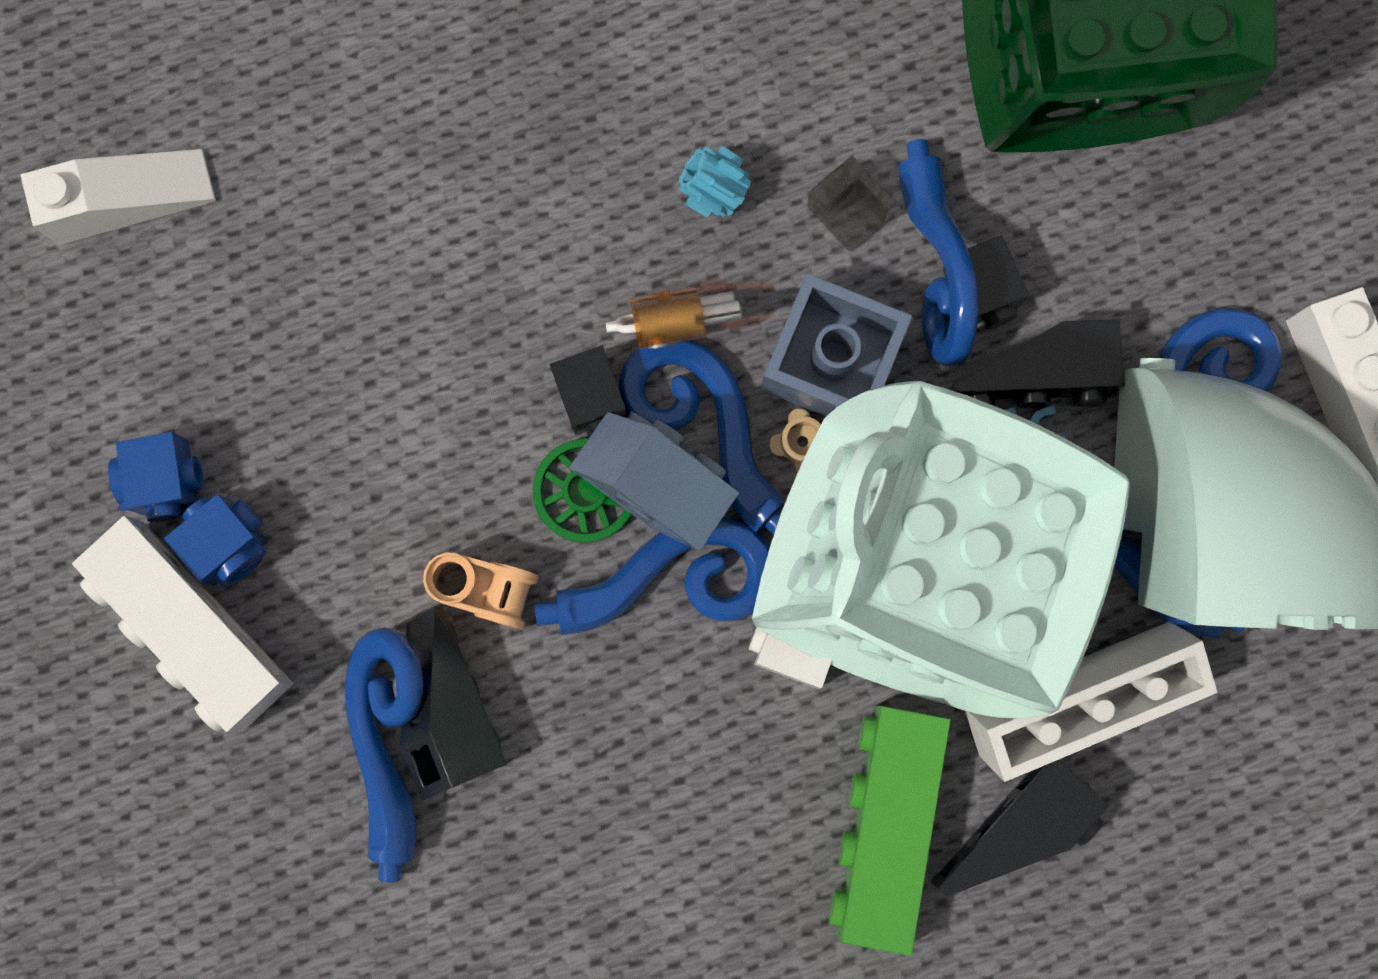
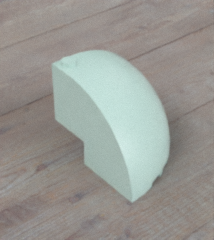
M1140 358L1139 368L1124 370L1125 386L1119 389L1114 468L1125 474L1130 482L1123 529L1142 533L1138 605L1194 625L1277 629L1278 623L1312 630H1328L1333 628L1334 623H1338L1348 629H1378V485L1350 448L1326 426L1300 408L1267 391L1242 382L1203 373L1175 370L1176 360Z

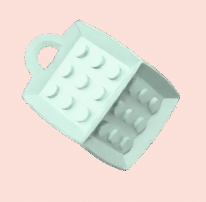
M922 381L893 383L865 391L839 405L824 418L805 455L772 539L761 576L752 620L757 628L812 657L831 659V665L911 695L944 703L967 712L996 718H1031L1052 714L1059 710L1071 686L1100 615L1122 536L1130 482L1125 474L1071 441L1032 421L967 395Z

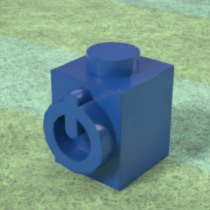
M167 432L115 442L117 458H111L108 466V475L113 496L119 504L121 511L129 510L146 515L148 522H162L182 517L181 508L190 507L198 501L196 490L203 488L204 476L198 458L196 456L191 457L189 440L174 432Z
M216 494L213 498L210 496L201 498L193 503L182 516L185 521L164 538L165 542L199 582L213 586L220 583L223 588L232 586L245 578L260 564L263 556L266 554L262 546L267 541L257 530L264 524L259 515L243 499L240 498L234 503L232 500Z

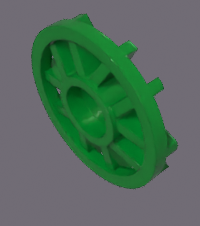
M587 438L571 440L554 448L540 463L533 481L534 505L541 520L558 536L578 543L597 542L612 536L627 523L632 515L624 509L620 517L612 525H609L603 506L622 507L569 469L572 462L564 454L574 449H582L588 441ZM557 459L571 471L564 481L547 471ZM546 478L562 490L543 500L542 484ZM561 499H565L569 508L556 519H551L546 508ZM597 511L603 530L588 533L585 515ZM575 513H578L581 533L568 531L560 525Z

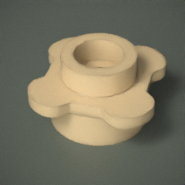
M804 409L791 411L787 417L788 424L781 434L772 436L769 444L772 454L776 457L784 456L795 464L797 472L821 426ZM805 437L808 440L807 446H799L797 443L798 438Z

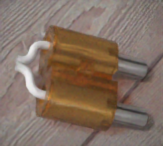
M695 287L672 291L666 289L655 291L656 293L629 298L632 314L606 323L607 333H635L639 349L660 348L682 341L705 338V326L741 320L743 313L739 301H735L736 297L732 291L699 297Z

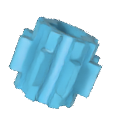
M706 146L704 149L698 148L690 160L688 159L678 181L681 185L679 190L689 196L686 205L707 218L711 213L717 216L721 215L722 217L725 214L728 216L733 214L738 205L742 204L747 189L751 184V180L748 179L750 174L740 168L744 159L724 146H721L718 151Z

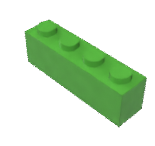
M875 706L873 717L864 715L862 719L858 749L867 751L864 773L853 774L848 806L857 809L854 831L844 830L842 835L838 864L847 867L844 890H833L828 918L830 925L837 926L836 935L841 943L912 956L951 719L884 706Z

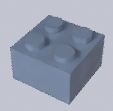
M806 273L763 376L760 390L826 417L847 400L865 391L885 385L912 315Z
M607 412L569 467V469L651 529L698 551H701L739 494L738 491L722 480L726 470L718 463L701 453H697L694 457L680 447L685 439L677 431L659 420H655L652 424L633 412L628 418Z

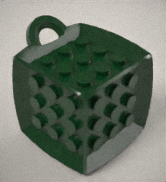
M962 0L965 45L972 91L985 147L991 152L1025 153L1087 149L1144 140L1199 127L1215 121L1243 105L1259 91L1277 68V0Z

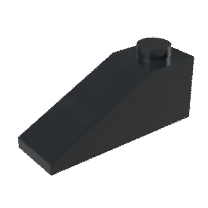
M1060 759L1032 770L1023 777L930 882L946 896H950L1068 851L1076 843L1079 846H1083L1101 829L1104 821L1100 816L1109 805Z

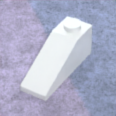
M202 149L74 159L20 174L33 227L58 245L216 201Z

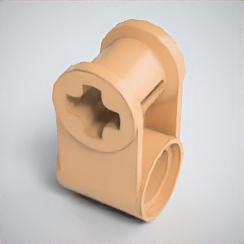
M446 552L437 555L429 561L424 570L423 583L432 599L444 605L474 613V616L523 630L525 621L521 618L530 585L537 584L539 575L493 561L488 563L461 554ZM460 565L464 568L467 575L464 589L452 596L444 595L438 586L439 574L447 566ZM511 584L505 607L502 608L508 585Z

